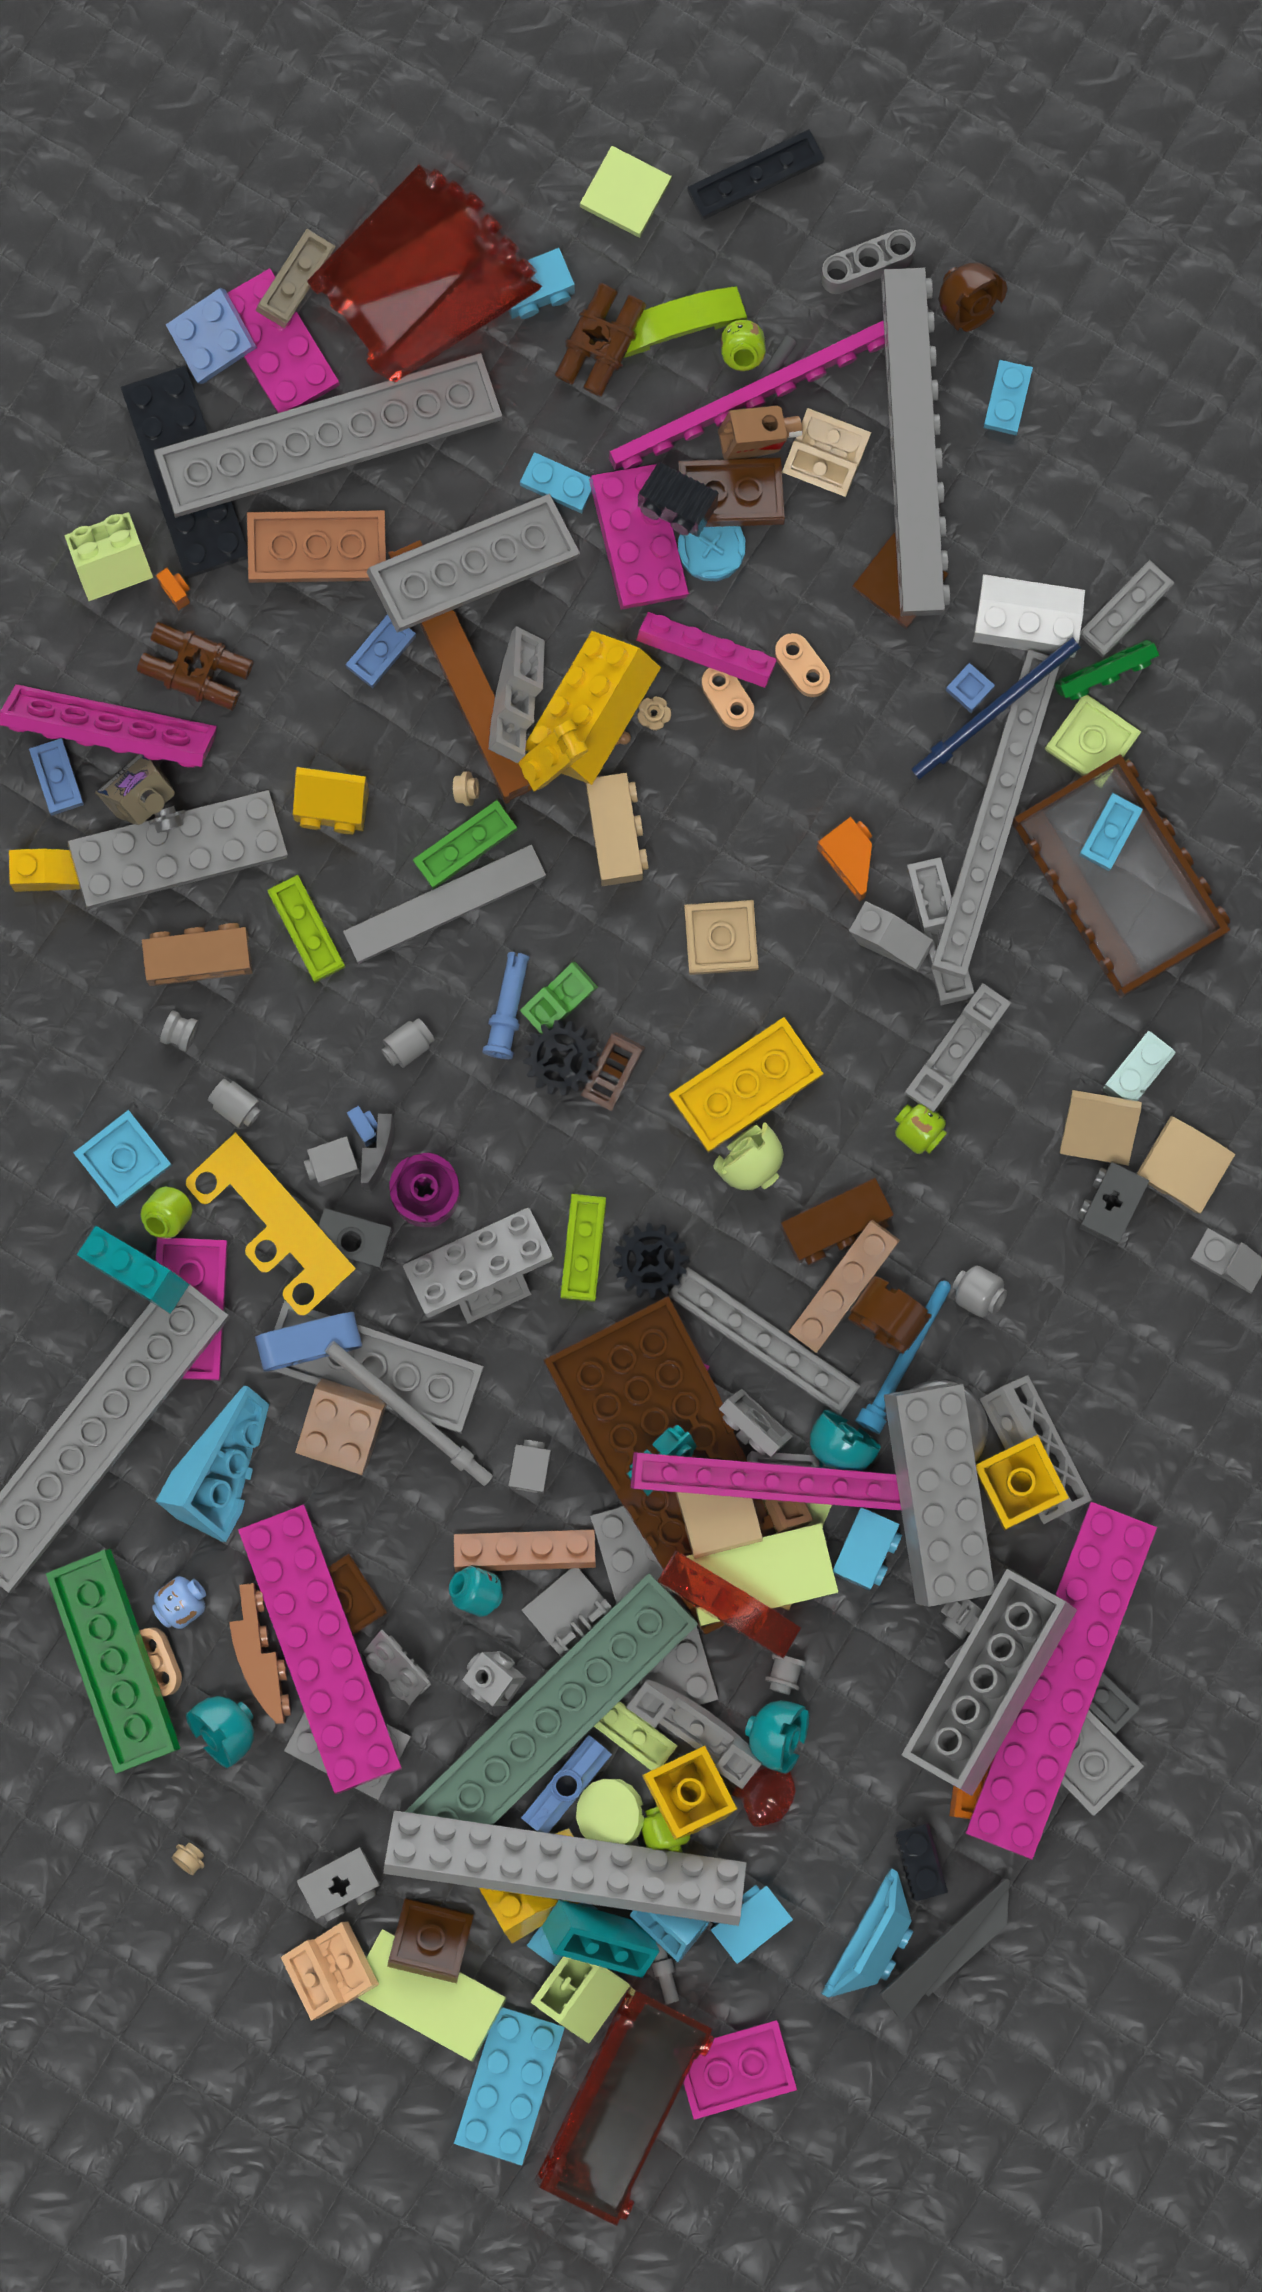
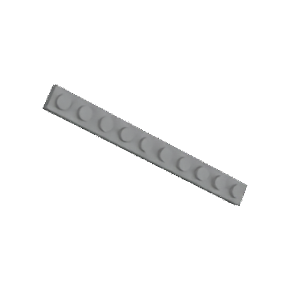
M1028 650L1019 680L1044 661L1048 655ZM1059 666L1010 706L931 966L933 970L961 979L966 977Z

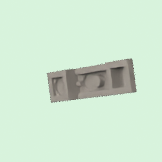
M982 983L964 1008L960 1017L904 1094L934 1112L972 1061L1011 1002Z
M647 1679L626 1707L654 1728L660 1723L695 1749L706 1746L718 1772L741 1789H743L762 1764L754 1756L749 1745L719 1718L686 1696L657 1682Z

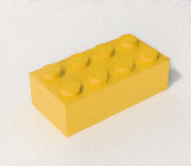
M591 631L527 739L525 750L527 752L531 751L549 736L555 727L568 720H572L577 728L575 734L580 742L584 741L588 752L562 772V774L592 785L661 667L639 647Z

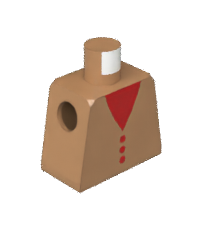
M780 406L730 410L718 429L723 458L748 459L779 452L787 438L802 436L800 417L783 418Z

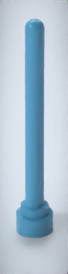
M940 1281L925 1307L928 1310L927 1313L932 1315L910 1349L906 1350L904 1354H899L874 1402L868 1404L866 1409L862 1408L855 1421L862 1427L876 1434L881 1433L886 1424L884 1419L886 1416V1412H884L886 1409L884 1394L896 1391L951 1290L949 1282Z

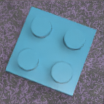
M129 1110L73 1152L116 1208H119L172 1166Z

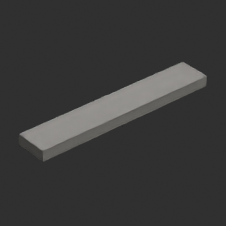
M531 844L344 930L343 933L357 963L360 964L546 878V874Z
M686 1268L688 1272L687 1277L680 1276L678 1281L681 1287L679 1289L675 1287L669 1292L670 1299L838 1415L842 1414L860 1388V1385L692 1269Z

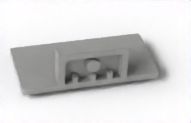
M526 1208L404 1264L403 1268L426 1317H432L459 1304L467 1324L531 1295L523 1274L553 1261L554 1257L531 1210Z

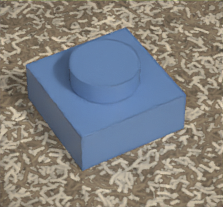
M969 663L946 687V692L972 713L994 689L995 685Z
M359 1106L348 1111V1118L365 1146L367 1147L376 1142L377 1135L374 1131L377 1130V1122L371 1112L367 1111L363 1114Z

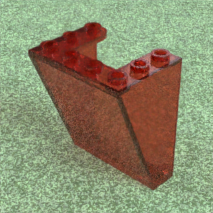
M420 164L307 280L315 293L320 294L322 292L328 296L331 302L329 305L332 309L344 316L369 349L367 353L369 358L366 361L374 372L394 383L538 292L542 287L534 276L537 273L536 269L525 258L520 259L517 255V252L520 250L519 247L508 236L505 235L503 237L499 232L502 229L501 224L489 213L485 214L482 210L485 206L483 201L472 191L467 194L456 181L452 180L449 183L446 177L434 168L430 171Z

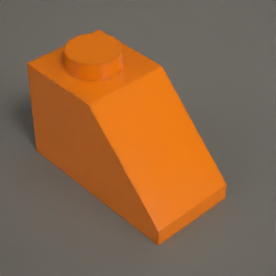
M849 817L818 841L817 849L860 902L865 898L867 892L872 849L870 839L872 834L861 821L855 823Z

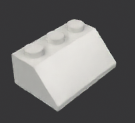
M983 574L973 642L1027 651L1032 650L1046 654H1052L1072 637L1079 644L1085 590ZM1076 652L1070 657L1075 658Z

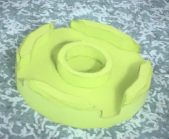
M601 1779L591 1783L582 1792L577 1803L576 1819L580 1832L586 1839L630 1845L639 1836L644 1823V1815H642L641 1808L643 1803L640 1795L632 1785L621 1779Z

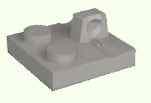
M740 1389L728 1398L719 1408L724 1413V1421L736 1431L741 1429L736 1434V1437L745 1445L749 1442L762 1455L767 1453L772 1457L793 1437L743 1389Z

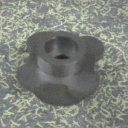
M174 806L168 807L155 813L156 819L148 823L149 825H155L157 833L165 832L184 825L181 815L185 814V811L176 812Z

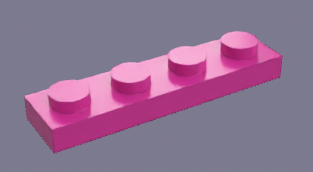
M650 612L647 613L636 639L638 642L766 688L777 661L776 658L770 657L764 652L751 650L735 644L729 639H721L702 632L696 627H688L672 621L666 616Z

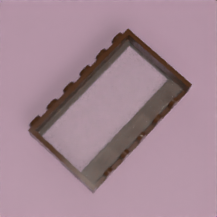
M1121 754L1014 817L1012 822L1019 837L1120 999L1218 939L1226 936L1230 931L1228 924L1231 923L1225 910L1221 906L1216 907L1209 897L1212 894V890L1207 881L1202 876L1198 878L1191 868L1194 862L1189 852L1184 847L1179 848L1173 839L1176 834L1167 818L1161 820L1155 810L1157 802L1149 789L1143 790L1136 778L1139 777V773L1131 760L1125 761ZM1114 793L1143 810L1109 872L1079 856L1110 796Z

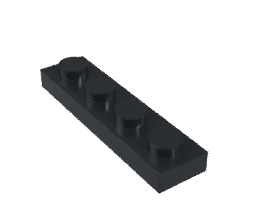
M810 129L688 186L687 191L703 221L824 163V156Z

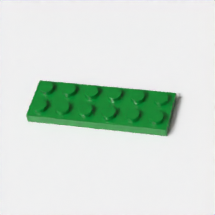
M111 1549L102 1550L46 1573L115 1774L180 1750L177 1736Z

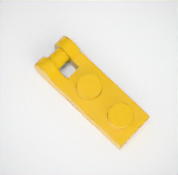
M568 720L555 727L549 736L518 762L524 777L528 780L533 791L547 786L588 752L584 741L580 742L575 734L577 728L572 720Z

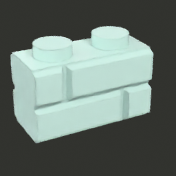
M1148 1031L1102 1090L1110 1097L1138 1101L1176 1052L1156 1035Z

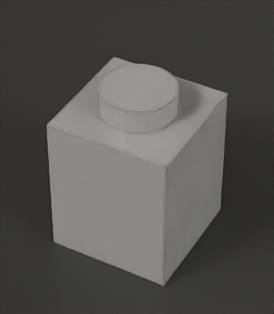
M347 1136L307 1150L310 1159L305 1160L304 1164L310 1181L317 1179L320 1187L360 1174Z
M524 1440V1445L516 1444L509 1480L510 1489L544 1494L551 1457V1450L544 1449L545 1443Z

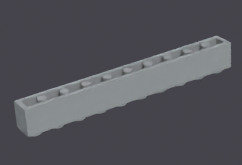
M925 268L884 269L881 275L900 615H941L945 610V605H950L949 584L943 585V571H948L947 550L941 551V537H946L945 516H939V503H944L943 482L937 481V469H942V450L935 446V435H940L939 414H934L933 401H938V381L932 380L931 367L936 366V347L930 346L929 333L934 332V313L928 312L927 299H931L933 294L932 279L926 278Z

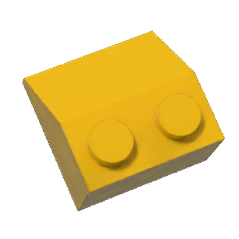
M297 767L293 803L294 820L300 822V826L307 829L318 830L321 825L334 827L335 832L342 834H354L355 830L363 831L369 796L366 777Z
M1038 1434L976 1464L978 1479L1004 1531L1069 1499Z
M706 1746L698 1748L643 1775L674 1840L697 1833L726 1819L737 1810Z

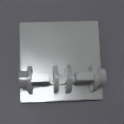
M571 1568L524 1607L522 1612L562 1658L612 1607L579 1568Z
M381 1630L362 1654L366 1657L368 1666L375 1673L381 1674L389 1682L393 1694L410 1705L419 1694H422L431 1686L428 1680L429 1676L418 1664L416 1666L413 1664L415 1661L413 1659L410 1660L406 1656L408 1654L406 1651H401L403 1648L392 1635L388 1636Z

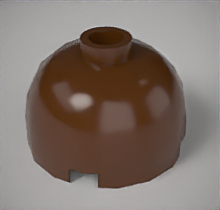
M977 262L954 267L945 274L938 300L942 314L956 330L959 331V328H962L965 332L980 327L994 315L995 312L991 309L997 300L1002 304L1008 288L1006 281L990 267Z

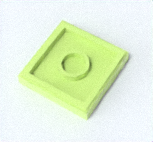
M611 146L582 198L580 207L640 238L668 188L672 176Z
M1085 695L1075 705L1047 744L1045 750L1084 776L1119 754L1124 758L1141 734V731L1089 695ZM1112 769L1094 780V784L1101 789L1110 777V773L1112 774L1114 770Z

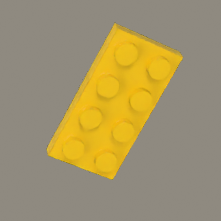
M783 1017L671 1092L669 1097L709 1153L822 1077L824 1073L788 1021Z

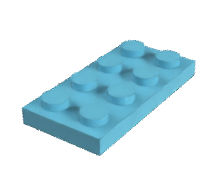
M502 2007L488 2033L454 2144L518 2165L523 2164L565 2029L564 2026Z

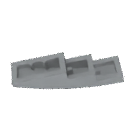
M517 626L512 630L502 664L495 695L488 748L516 763L525 756L526 730L534 723L535 697L543 690L545 640Z
M941 857L907 865L922 933L934 941L928 953L930 967L934 960L952 900ZM931 969L940 1006L971 999L974 996L969 971H967L966 977L961 979Z

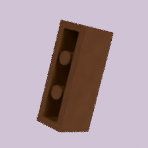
M873 1178L781 1222L780 1228L797 1263L800 1264L806 1261L807 1265L810 1266L826 1258L825 1251L837 1246L839 1251L852 1246L857 1240L856 1237L863 1232L871 1220H874L885 1229L889 1228L888 1221L892 1220L894 1215L876 1178Z

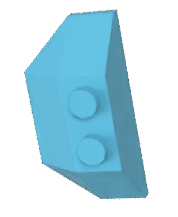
M889 1869L823 1988L821 1994L829 1998L877 1984L880 1978L886 1981L896 1964L891 1959L897 1947L904 1949L913 1933V1930L908 1928L912 1920L899 1874L894 1869Z

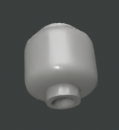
M977 1265L970 1268L967 1272L962 1270L953 1283V1289L956 1290V1303L979 1317H986L990 1313L995 1315L1002 1307L1007 1296L1003 1279Z

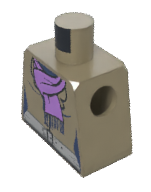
M137 754L95 793L117 818L140 825L151 815L160 812L164 804L174 796L175 791L164 771L154 760L147 759L142 754Z

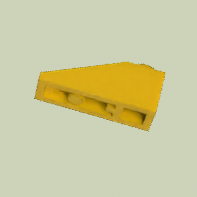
M9 850L10 885L14 892L80 889L69 850Z

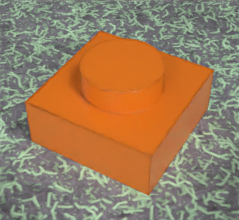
M165 568L156 575L160 586L178 611L190 603L186 594L190 588L179 573L173 576L169 569Z

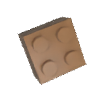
M322 1378L314 1389L295 1453L362 1475L369 1464L387 1404L378 1396Z

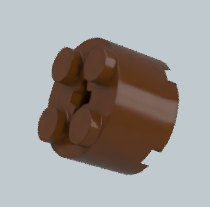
M874 1276L850 1310L851 1314L847 1319L860 1329H867L876 1334L874 1339L890 1350L893 1348L897 1352L904 1354L906 1350L910 1349L932 1315L927 1313L928 1310L899 1288L897 1290L893 1288L887 1289L886 1286L889 1282Z

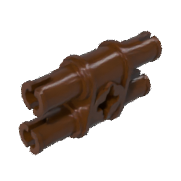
M599 283L587 310L583 309L579 313L580 319L570 339L565 341L567 351L555 373L558 379L573 385L585 359L594 358L596 362L583 388L599 397L603 396L614 370L618 371L622 368L621 362L631 341L636 339L634 330L647 306L642 300L628 295L616 321L607 322L605 318L618 292L603 283ZM593 338H596V339H599V338H600V339H605V338H606V339L608 340V342H605V341H603V342H601V341L595 342V341L593 340Z
M157 622L151 635V641L177 651L178 658L176 662L174 661L171 664L144 652L138 663L137 672L162 681L166 689L170 691L174 689L194 697L197 702L208 700L233 711L238 702L240 692L213 681V673L221 669L247 680L254 664L253 660L228 651L224 643H216L198 636L193 630H188L185 633ZM200 659L202 669L196 668L194 672H191L188 664H195Z

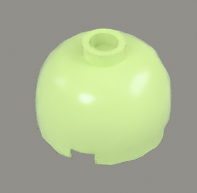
M763 1123L762 1130L758 1125H755L734 1139L727 1146L728 1150H731L730 1154L725 1159L719 1155L713 1165L715 1171L731 1187L739 1190H754L761 1186L763 1189H766L779 1178L777 1171L783 1162V1148L774 1131L767 1123Z

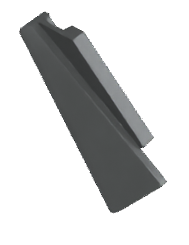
M1007 1878L1000 1881L878 1994L901 2021L909 2015L924 1994L929 1997L1007 1926L1010 1881Z

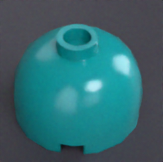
M824 1410L817 1418L810 1432L809 1443L812 1453L819 1459V1468L863 1471L875 1460L881 1450V1446L861 1428L857 1431L846 1424L848 1421L846 1418L828 1410Z
M220 1696L210 1697L195 1705L186 1714L187 1723L196 1738L200 1735L208 1745L203 1747L205 1751L223 1767H232L250 1750L254 1741V1729L250 1722L253 1719V1714L243 1702L236 1704L229 1698Z
M780 1700L770 1702L761 1708L756 1716L752 1715L749 1718L745 1734L749 1736V1747L754 1756L762 1762L761 1765L784 1774L792 1770L800 1756L793 1752L799 1741L803 1744L805 1743L809 1726V1711L805 1709V1706Z

